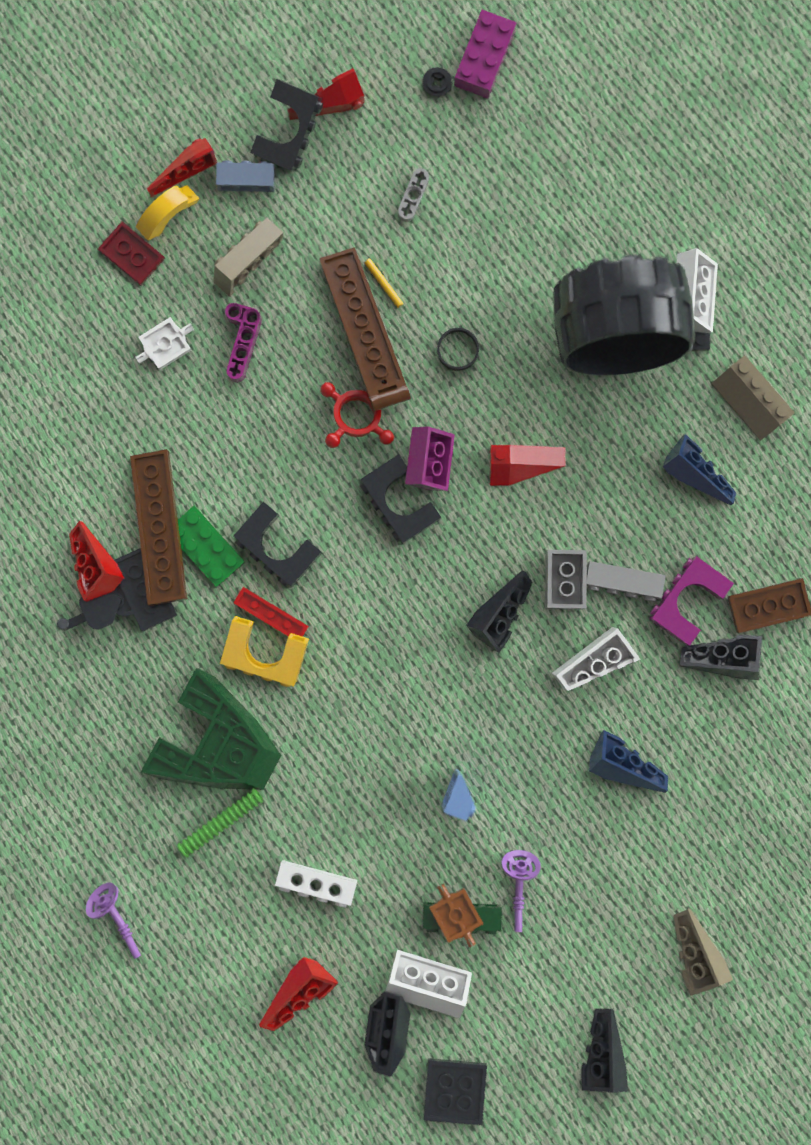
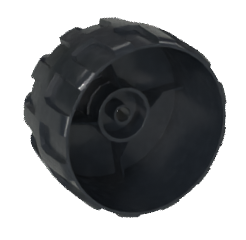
M640 254L626 255L617 261H610L608 258L593 261L588 264L586 269L575 268L568 272L554 287V328L560 360L566 368L588 375L637 373L675 362L692 350L695 341L694 308L684 267L680 263H668L667 257L657 256L654 259H642Z

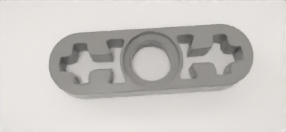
M416 169L412 174L398 209V215L402 221L408 222L415 217L429 182V173L425 169ZM421 174H423L425 180H421L420 185L418 187L416 186L418 182V178L416 176H420ZM411 191L419 193V197L416 200L409 198L408 194ZM409 203L411 204L410 213L412 214L404 216L402 210H406Z

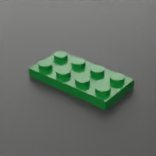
M195 505L178 519L181 549L216 588L245 563Z

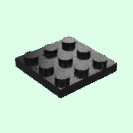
M428 1058L423 1120L483 1126L487 1063Z

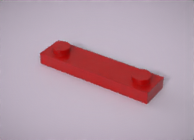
M245 587L241 589L233 602L288 637L291 633L303 637L309 628L308 625Z

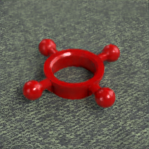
M326 382L322 384L320 388L321 394L327 398L331 397L336 401L333 415L339 427L335 433H330L326 436L325 443L328 447H338L340 438L344 433L351 437H363L374 432L379 436L380 442L384 445H389L394 441L392 431L383 430L378 426L381 419V409L373 410L366 391L351 390L340 395L335 391V386L332 383ZM358 400L368 404L374 415L371 424L362 429H354L347 426L340 415L341 408L346 403Z

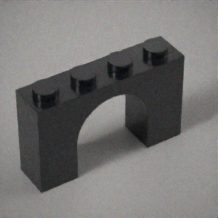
M276 79L270 98L290 106L296 112L299 119V130L291 141L284 144L263 135H256L250 153L290 171H296V168L299 169L302 164V152L309 145L308 136L316 126L315 117L322 110V97L281 79Z
M398 454L361 478L362 484L360 487L365 495L369 494L373 499L370 502L376 511L380 510L383 514L381 519L387 527L390 525L394 532L391 534L396 542L401 541L402 544H405L441 520V516L431 502L410 515H399L389 509L385 501L386 491L392 483L406 475L407 465Z
M263 501L233 535L237 539L235 543L241 549L246 547L250 550L249 556L256 562L261 560L266 564L263 568L271 575L275 572L280 577L278 581L285 587L288 585L293 587L320 557L322 552L309 540H306L291 557L285 560H275L268 557L262 546L263 536L279 515Z

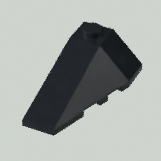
M523 570L519 572L477 609L466 624L476 638L500 653L512 634L509 631L512 620L517 621L519 617L517 615V608L519 604H524L533 582L527 573Z
M738 635L731 639H719L712 643H700L682 647L680 667L738 679L759 681L762 636Z

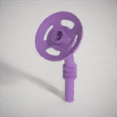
M514 850L508 852L503 857L502 869L508 876L516 879L515 897H513V900H515L513 901V904H515L513 906V909H515L514 932H522V909H524L523 900H525L523 897V881L535 878L540 872L541 864L534 854L524 850ZM515 857H523V858H526V860H525V861H523V860H517V861H515L514 858H515ZM532 863L535 866V872H532Z
M105 883L99 886L89 897L86 904V914L92 919H98L109 912L118 926V932L120 931L119 934L120 936L122 935L121 938L125 940L133 958L136 959L141 954L131 936L133 933L129 932L131 930L127 928L129 925L125 924L114 906L118 898V888L113 883ZM106 890H109V891H108V894L101 895V896L99 897V895H100L101 893H103V892L106 891Z

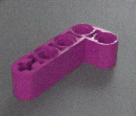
M230 303L225 308L226 317L229 322L240 327L226 372L231 381L239 383L246 376L262 319L258 310L241 304ZM233 310L239 311L236 317H231L230 313ZM255 315L257 320L253 323L248 322V318ZM250 333L252 337L246 341L242 339L243 335ZM240 351H245L246 356L244 358H237V354ZM238 367L240 374H236V376H234L232 371L236 372Z

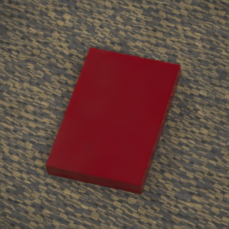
M123 221L120 222L97 249L140 286L143 285L165 259L160 252Z

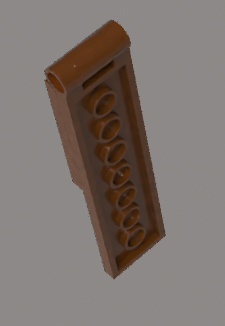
M355 247L319 258L344 327V333L373 410L377 411L411 400L408 387Z

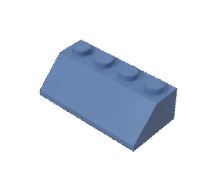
M455 769L441 805L444 813L467 821L468 817L472 818L476 806L473 804L474 801L463 776L458 769Z

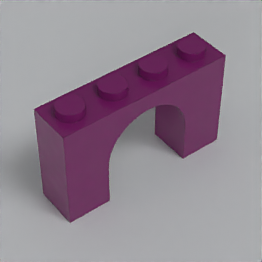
M697 556L686 560L682 566L684 571L681 575L678 573L671 582L674 585L670 590L666 589L661 598L663 600L659 606L655 604L649 613L651 614L649 620L685 646H690L701 630L680 614L677 607V599L680 592L688 585H697L720 600L724 599L734 585L732 581Z

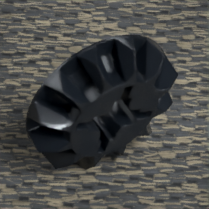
M434 67L424 74L422 85L425 92L429 93L430 96H437L439 98L451 90L452 77L446 69ZM434 79L437 81L442 80L440 83L441 88L438 85H433Z

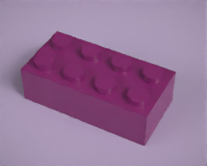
M481 10L455 75V87L489 99L515 34L517 22L486 10Z

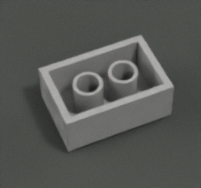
M587 550L546 551L545 609H586Z

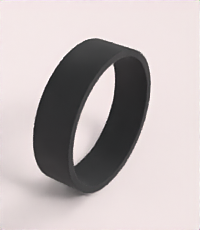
M452 328L446 331L440 337L437 346V354L441 363L454 371H462L471 367L479 353L477 338L472 332L464 328ZM454 332H462L473 339L476 345V356L469 364L456 367L444 361L440 354V344L447 335Z

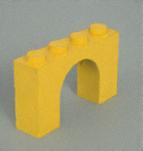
M235 616L231 622L220 664L225 665V668L230 670H242L246 675L253 676L255 674L261 676L263 680H274L280 682L282 686L294 687L309 639L291 633L287 639L282 658L271 664L261 663L251 655L248 645L254 622Z

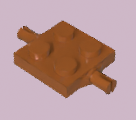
M444 883L441 884V887L440 885L437 886L442 898L429 907L448 943L457 938L464 937L468 947L474 946L476 942L471 932L482 925L483 922L465 888L455 893H449Z

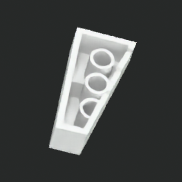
M612 627L552 672L562 688L569 691L590 682L592 679L604 676L613 670L620 669L629 663L641 659L619 629Z

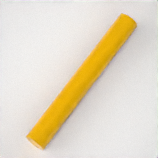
M366 260L364 264L397 308L402 306L403 302L372 260Z

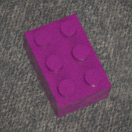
M429 426L412 427L405 480L406 485L429 491H448L455 434Z

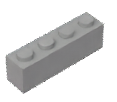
M589 561L587 563L586 585L589 590L599 591L600 588L607 589V593L618 595L619 591L626 593V597L637 598V595L645 596L644 600L656 602V599L662 598L666 575Z

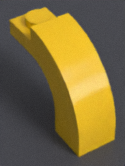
M176 185L160 195L145 210L136 228L149 241L162 234L172 217L183 209L195 205L200 198L188 185L181 188Z

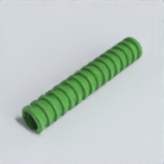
M253 788L251 793L247 792V795H243L241 800L238 799L236 804L232 803V806H228L226 811H222V814H217V817H213L212 821L207 822V825H202V828H198L197 832L192 833V836H187V839H183L182 843L179 842L177 844L180 853L188 858L189 854L194 853V850L198 851L200 846L203 847L204 843L209 842V839H214V836H218L219 832L222 833L224 828H229V825H233L234 821L237 822L239 817H244L243 814H248V811H252L254 806H258V803L262 804L263 798L260 793Z

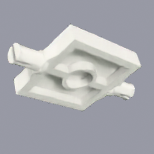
M171 317L139 336L145 351L135 358L139 364L150 358L158 369L161 370L191 351L186 342L185 335L193 331L194 328L189 323L180 329L175 325Z

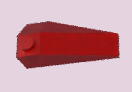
M203 138L193 141L147 187L151 198L218 163L207 139Z

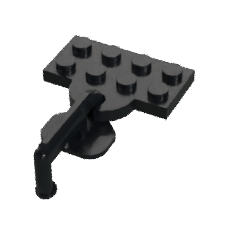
M141 548L114 560L124 579L113 592L89 601H84L81 596L79 605L83 613L68 620L60 618L57 621V626L60 630L67 631L87 621L92 629L100 630L111 625L116 614L125 617L134 615L141 631L144 632L178 615L171 602L153 606L148 605Z

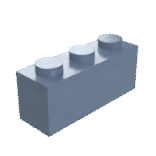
M228 160L217 163L216 186L218 191L275 192L274 164L268 161H261L259 163L241 161V163H233Z

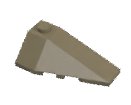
M691 909L675 914L677 939L682 942L683 951L679 952V955L685 962V969L682 970V975L690 996L732 981L733 978L724 958Z

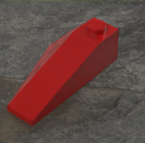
M354 68L336 76L331 80L333 84L324 89L320 87L315 95L322 97L321 102L323 103L321 112L316 116L345 112L351 109L357 110L365 103L364 93ZM289 108L287 110L289 119H298L296 112Z
M491 445L489 448L490 486H510L566 466L565 447Z
M79 521L70 532L69 538L72 554L75 555L77 563L74 565V569L79 575V580L76 581L77 587L83 600L89 601L113 592L124 579V576L117 563L83 521Z
M303 957L290 970L259 1023L260 1027L275 1031L293 1019L295 1011L309 1008L308 1002L316 997L319 1000L324 998L338 984L337 980L317 961Z

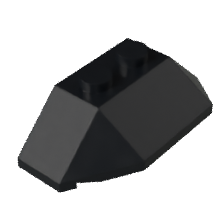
M386 991L369 1007L365 1048L372 1063L373 1072L392 1077L406 1052L411 1013L403 996Z

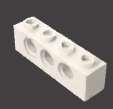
M282 860L275 886H278L279 890L284 892L293 890L303 897L312 895L317 897L316 900L328 902L330 900L334 901L337 906L346 907L347 905L351 906L357 880ZM294 875L301 876L302 883H293L292 877ZM318 880L321 883V888L313 889L311 882ZM332 885H337L340 888V892L332 894L329 888Z

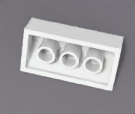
M695 248L677 254L676 263H680L684 267L688 279L690 294L693 300L695 332L712 333L718 264Z
M397 950L386 992L403 996L405 1002L460 1018L466 1006L472 973Z

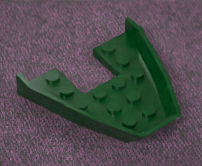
M196 668L177 703L211 720L205 735L194 755L159 737L141 773L158 779L218 789L254 788L256 790H264L282 755L258 721L215 676L200 668Z

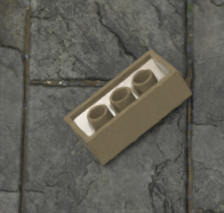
M745 355L711 383L760 441L795 413Z

